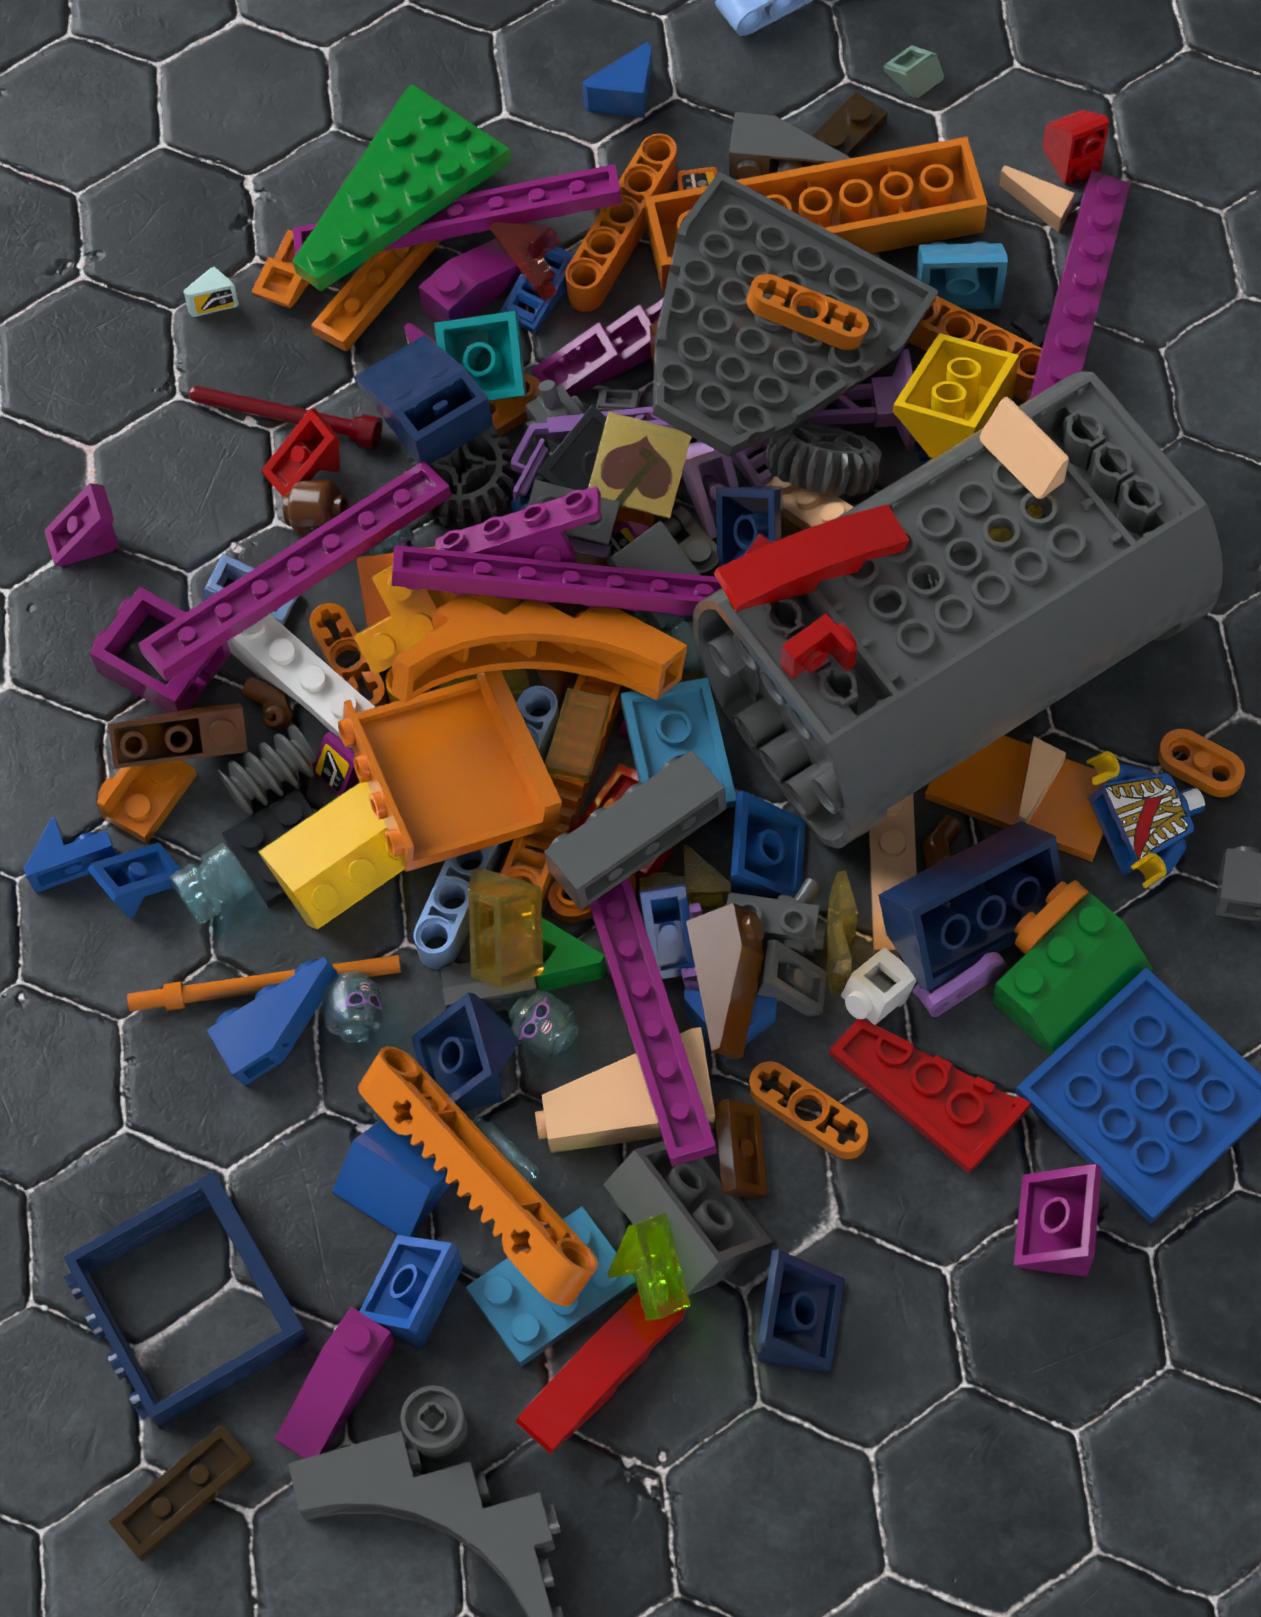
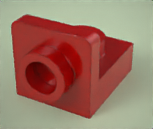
M824 614L782 645L781 667L793 680L805 670L807 673H811L818 669L827 660L830 653L848 671L855 666L856 639L844 624L839 623L837 625L827 614Z

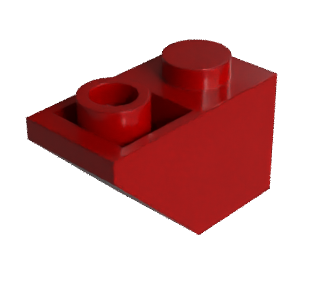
M1080 110L1046 124L1042 149L1064 185L1076 180H1087L1091 170L1101 171L1110 122L1106 115Z

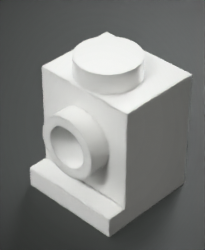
M883 947L850 975L841 997L845 999L846 1008L852 1016L857 1019L867 1018L876 1025L897 1006L901 1007L905 1004L917 980L906 964L887 948ZM883 971L887 976H889L893 981H895L896 984L893 985L892 983H890L885 977L881 975V972Z

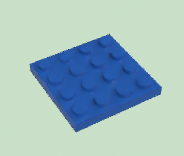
M1145 968L1018 1085L1015 1092L1019 1097L1031 1102L1030 1108L1089 1165L1098 1164L1102 1166L1101 1177L1150 1224L1261 1119V1074L1148 968Z

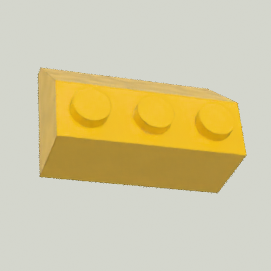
M939 333L893 404V412L928 456L935 458L984 428L1003 398L1007 396L1012 400L1015 392L1019 355Z
M359 782L259 851V854L309 927L321 928L404 870L399 856L393 858L390 854L385 838V832L388 830L383 819L376 820L369 801V795L372 793L367 782Z

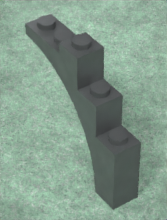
M402 1431L288 1463L298 1508L305 1520L351 1513L384 1514L422 1523L453 1537L483 1558L510 1587L528 1617H563L561 1606L551 1607L546 1588L553 1587L555 1584L548 1558H537V1554L555 1549L552 1535L561 1533L554 1505L544 1506L540 1492L484 1508L483 1504L492 1502L484 1473L475 1475L471 1462L415 1477V1473L423 1471L418 1450L411 1444L407 1445Z

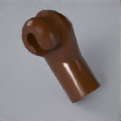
M249 677L243 686L242 696L262 704L264 712L263 722L268 728L277 731L284 730L290 724L293 715L288 695L277 687Z
M944 815L922 845V853L927 869L953 856L950 844L963 827L957 819L950 815Z

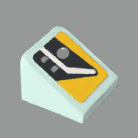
M215 267L207 270L184 290L188 313L192 317L234 308L239 305L234 284Z

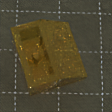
M480 867L472 869L468 888L471 977L503 988L543 974L541 886Z

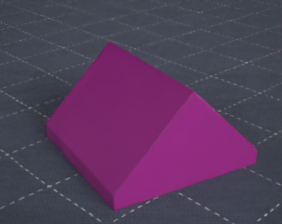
M1090 1164L1022 1175L1014 1266L1022 1269L1087 1277L1094 1260L1102 1166Z

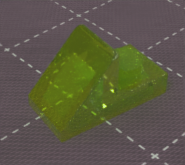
M666 1213L655 1215L628 1226L607 1274L608 1278L634 1274L646 1321L661 1319L691 1306Z

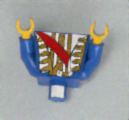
M1105 751L1086 760L1087 764L1095 767L1098 774L1091 778L1092 783L1098 785L1107 782L1097 789L1088 800L1122 875L1138 869L1145 876L1146 881L1142 883L1143 887L1148 888L1162 877L1170 874L1185 852V838L1194 832V824L1190 816L1204 811V798L1196 787L1178 792L1172 777L1167 773L1155 775L1149 769L1120 763L1114 754Z

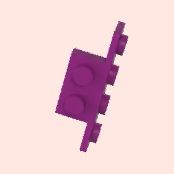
M597 486L585 490H575L564 497L542 504H532L524 510L502 517H492L484 523L469 528L452 530L436 539L435 549L577 563V553L565 531L601 518V493Z

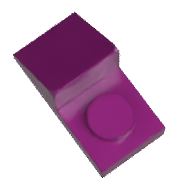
M89 483L44 530L54 566L62 567L112 552L118 548L112 526L115 520L104 485Z

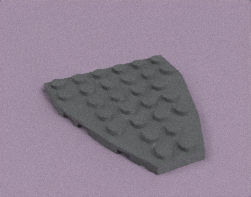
M718 172L680 224L655 335L652 415L730 457L805 421L897 358L929 311L939 291L729 176ZM772 274L861 310L869 321V327L862 344L854 350H842L757 316L748 308L746 302L752 281L759 275ZM765 293L763 297L771 299L772 295ZM786 300L784 307L789 308L790 301ZM809 306L797 307V311L806 318L818 317L817 312ZM826 316L824 323L829 324L831 318ZM844 325L843 329L851 331L852 327Z

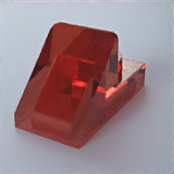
M495 222L489 226L498 243L542 301L545 303L556 295L557 291L550 281L555 276V273L543 258V256L560 244V240L553 228L541 225Z

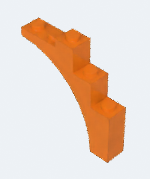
M459 594L447 604L439 606L432 619L434 630L428 632L421 641L407 651H402L395 658L391 669L393 674L391 695L406 703L432 687L459 677L497 670L541 669L593 676L626 686L658 700L681 681L688 645L618 608L589 607L585 611H580L573 618L547 603L526 599L517 607H512L506 614H503L467 594Z

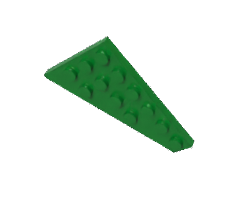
M411 85L405 90L293 259L296 274L319 291L324 290L511 163L510 149L416 86Z

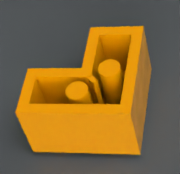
M393 565L371 577L391 615L353 636L374 675L392 667L395 658L402 651H407L421 641L428 632L433 631L432 619L434 613L439 606L445 604L438 590H410L405 587L391 586Z

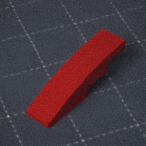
M886 504L813 526L770 543L717 568L714 575L734 610L739 611L812 593L820 581L856 573L867 560L903 552L910 540L891 508Z
M650 1280L550 1380L517 1417L516 1423L552 1454L613 1397L617 1386L648 1358L652 1348L682 1321L686 1310L656 1283Z

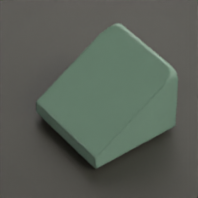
M913 45L883 66L884 72L913 98H919L944 79L937 54Z

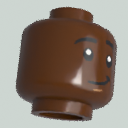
M330 480L298 482L284 496L282 507L284 520L289 527L293 528L294 532L305 537L349 509V501L345 494H341L339 487Z

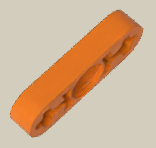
M762 274L755 277L746 299L748 308L757 316L842 350L858 348L862 344L869 327L868 318L861 310L772 274ZM765 293L771 294L772 297L771 299H766L763 297V295ZM786 300L790 301L789 308L784 307ZM809 306L817 312L818 317L806 318L797 311V307ZM826 316L831 318L829 324L824 323ZM844 325L852 327L851 331L844 330Z
M325 603L315 608L310 616V627L328 666L359 693L356 680L363 677L367 689L373 692L374 698L368 701L375 707L385 705L387 703V693L384 682L379 673L376 675L372 673L353 636L357 634V631L346 610L335 603ZM331 619L334 624L336 623L340 639L334 642L329 629L324 627L323 622L325 620ZM345 651H354L361 656L358 664L351 668L340 667L336 660Z
M767 1061L753 1069L749 1078V1092L754 1102L838 1158L853 1159L865 1150L868 1140V1127L859 1115L780 1063ZM773 1076L779 1078L778 1088L787 1095H790L791 1088L797 1089L790 1096L786 1108L781 1106L784 1103V1095L774 1089L769 1090L767 1094L762 1092L761 1078L767 1081L772 1079ZM811 1099L821 1106L822 1113L816 1120L804 1121L796 1115V1105L802 1100ZM830 1113L835 1114L833 1125L841 1131H846L849 1127L855 1129L856 1143L848 1140L844 1145L838 1142L839 1133L829 1125L825 1133L820 1132L826 1125Z

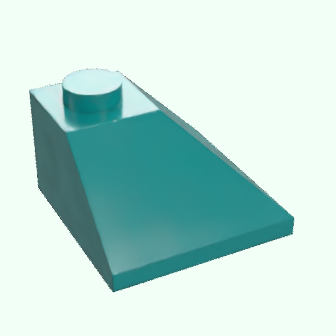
M517 311L434 323L437 345L468 371L489 401L527 396Z

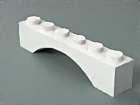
M271 614L227 641L230 652L254 674L281 689L300 703L340 739L338 721L343 720L344 701L351 700L356 713L375 708L374 705Z

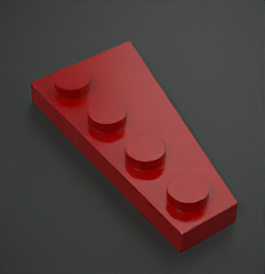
M857 1019L829 1049V1056L969 1175L1025 1115L1031 1106V1102L1017 1095L1014 1098L996 1089L995 1084L979 1076L974 1078L952 1067L953 1063L937 1055L934 1058L914 1048L913 1043L865 1019Z

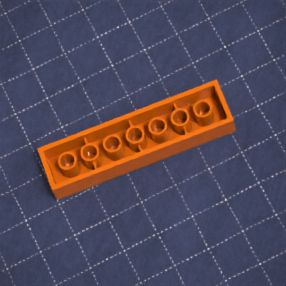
M968 137L736 180L870 254L983 233L985 227L987 201ZM708 186L645 197L646 228L662 293H665L680 224Z

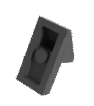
M768 940L764 947L765 957L756 996L777 998V1002L782 1001L807 1017L823 1015L827 972L779 941Z

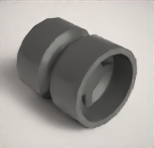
M433 1385L419 1388L409 1395L402 1406L400 1419L408 1443L418 1450L420 1458L428 1462L441 1463L449 1461L460 1454L467 1443L469 1427L462 1404L456 1395L444 1387Z

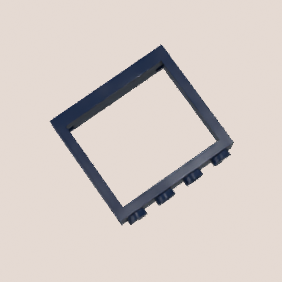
M214 1171L63 1257L71 1271L64 1276L68 1287L76 1300L84 1296L92 1309L91 1312L84 1315L97 1339L99 1340L106 1336L114 1350L106 1355L113 1370L120 1380L128 1376L136 1390L128 1395L132 1405L142 1421L150 1416L158 1428L165 1426L309 1341L302 1324ZM211 1206L282 1331L160 1401L91 1274Z

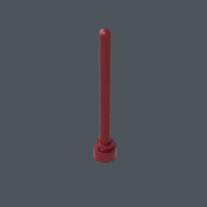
M193 386L188 391L190 400L196 403L296 425L308 412L306 409L201 386ZM319 413L336 434L349 436V440L356 442L357 447L376 450L383 430L381 417L363 414L361 417L355 416L351 420Z

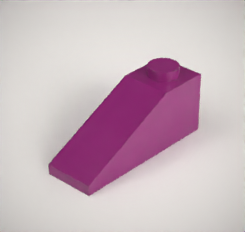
M508 232L448 260L419 286L423 314L434 323L476 317L520 277L533 251Z
M350 1307L320 1352L275 1440L303 1459L325 1453L395 1349L396 1344L391 1331L353 1307Z

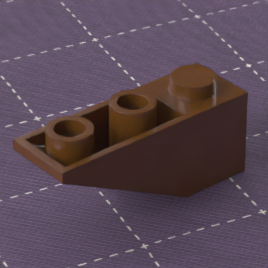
M240 703L199 707L108 724L114 769L248 752L243 708Z

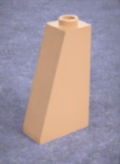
M701 1027L692 1028L680 1033L710 1128L713 1130L716 1129L715 1110ZM636 1053L543 1094L544 1110L535 1112L538 1138H548L550 1153L662 1137Z

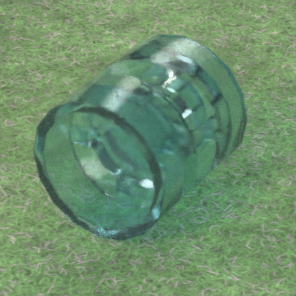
M223 842L201 856L200 866L190 863L169 877L179 897L200 925L222 912V902L226 901L234 904L254 891L253 885L240 863Z

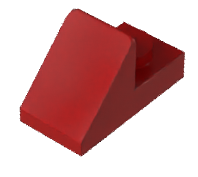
M310 408L261 470L283 498L286 493L290 492L295 483L311 481L319 470L338 472L340 470V438L316 409Z

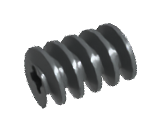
M291 725L288 728L290 741L280 733L273 736L275 750L266 743L259 744L260 759L251 752L244 753L243 761L245 768L235 761L229 762L228 771L230 777L217 770L220 779L235 803L250 816L254 814L251 801L254 798L264 806L269 805L267 790L271 789L278 796L282 797L284 796L282 781L286 780L297 788L299 786L297 772H303L310 779L314 777L312 763L317 762L310 745L295 725Z

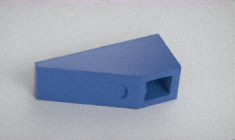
M325 956L319 960L312 959L304 962L297 967L293 976L280 984L275 983L264 987L256 994L255 1000L242 1008H233L224 1012L218 1017L216 1024L207 1029L231 1074L244 1086L285 1061L338 977L337 970Z

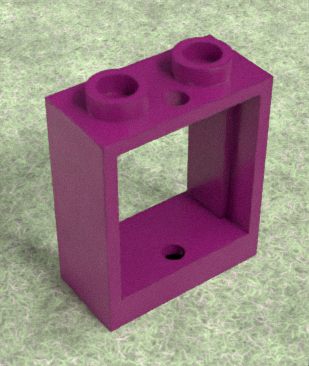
M139 587L131 598L128 597L121 603L116 618L108 629L101 631L95 637L89 654L99 674L165 712L171 713L191 709L229 658L231 652L228 643H224L173 676L167 685L118 658L117 655L148 615L155 617L165 624H169L186 613L144 588Z

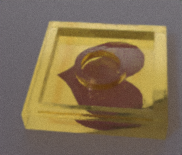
M608 411L588 488L597 486L601 497L619 501L621 506L670 518L692 436L680 430Z

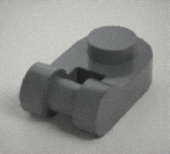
M679 505L671 511L669 519L663 524L672 537L680 532L686 538L679 546L700 575L713 577L719 562L717 545L695 523L688 510Z

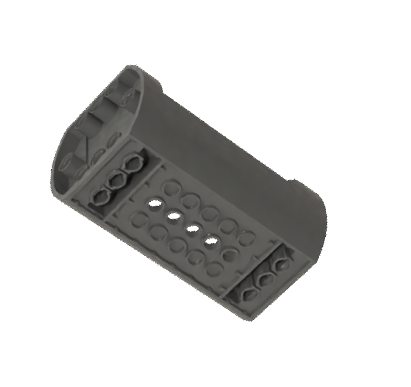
M1086 371L1075 372L1018 406L1069 457L1064 483L1044 498H1036L980 442V435L984 429L982 428L837 517L840 518L888 504L910 540L903 552L867 560L856 573L820 581L812 593L735 611L724 590L721 588L695 606L693 612V632L696 650L705 678L708 677L712 695L720 711L823 844L833 848H842L883 822L887 815V810L1147 643L1154 639L1158 641L1169 639L1210 613L1215 607L1223 580V563L1219 538L1208 504L1095 373ZM1038 504L1046 518L1035 519L1029 516L1025 509L1030 505ZM1003 527L1008 529L1014 537L1007 542H996L990 538L988 532L993 528ZM965 550L973 554L976 561L968 566H960L955 564L950 556L954 552ZM929 574L936 578L938 584L932 589L923 590L915 586L912 580L917 575ZM889 597L895 599L899 603L900 608L896 612L886 614L878 611L874 604L878 599ZM824 614H827L837 625L839 623L844 624L852 632L857 642L855 666L850 670L846 671L830 653L827 660L818 669L811 673H807L805 670L793 680L782 669V645Z

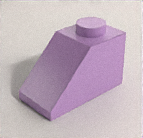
M696 441L688 446L682 468V476L705 532L712 539L717 537L716 487H739L731 456L728 457L703 442Z

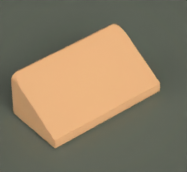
M1007 396L1003 398L982 430L980 442L1036 498L1042 499L1064 483L1069 457Z

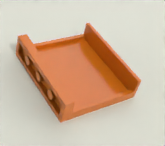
M501 670L478 673L475 679L420 694L406 703L399 700L357 713L351 700L344 701L343 720L338 721L341 740L345 747L352 746L356 756L353 762L360 783H368L372 793L369 795L372 812L376 820L383 819L388 830L385 832V838L390 854L393 858L399 856L405 872L558 826L562 801Z

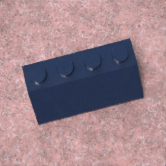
M1019 821L878 894L886 935L921 988L928 991L969 969L984 954L999 953L1014 945L1018 936L1014 932L1017 924L1031 911L1037 915L1047 905L1045 900L1049 893L1063 881L1056 836L1023 821Z

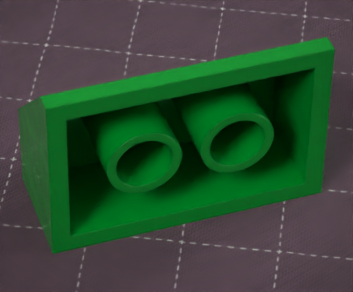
M1089 892L996 982L992 1003L1051 1056L1145 968L1152 972L1153 968L1124 921Z

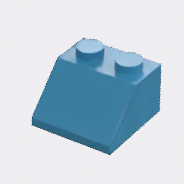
M982 241L971 244L935 242L929 245H919L916 268L917 279L938 290V297L962 309H1001L1008 264L1007 253L1002 243L989 244Z

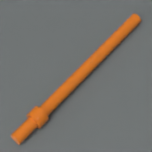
M399 955L332 964L339 974L334 982L401 973ZM295 970L184 986L182 981L163 984V989L128 993V1007L130 1012L158 1007H166V1010L170 1011L184 1009L186 1003L256 994L268 985L284 982L294 975Z

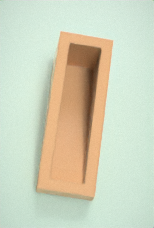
M1003 166L999 186L1059 233L1072 209L1075 193L1009 166Z
M1036 737L1033 738L1018 822L1023 821L1027 824L1064 765L1066 756L1064 751Z

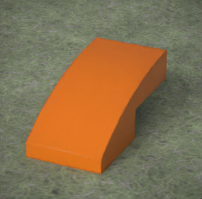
M287 230L275 258H267L252 290L253 296L287 308H291L309 285V282L296 274L293 265V259L295 258L293 231Z

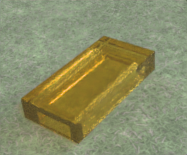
M567 688L545 763L549 774L589 782L611 706L610 697Z

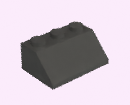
M664 1141L635 1149L603 1184L614 1198L617 1207L626 1214L642 1236L643 1242L655 1253L669 1272L672 1281L681 1288L686 1296L716 1285L768 1248L773 1242L739 1197L722 1193L720 1171L708 1156L671 1166Z

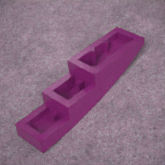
M663 299L647 310L639 304L606 328L600 322L531 369L535 377L540 382L552 380L555 382L556 387L562 385L571 397L593 388L651 358L650 325L656 323L659 319Z

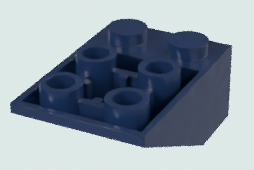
M426 335L354 376L355 382L418 464L425 461L429 465L494 426L488 397L468 371Z

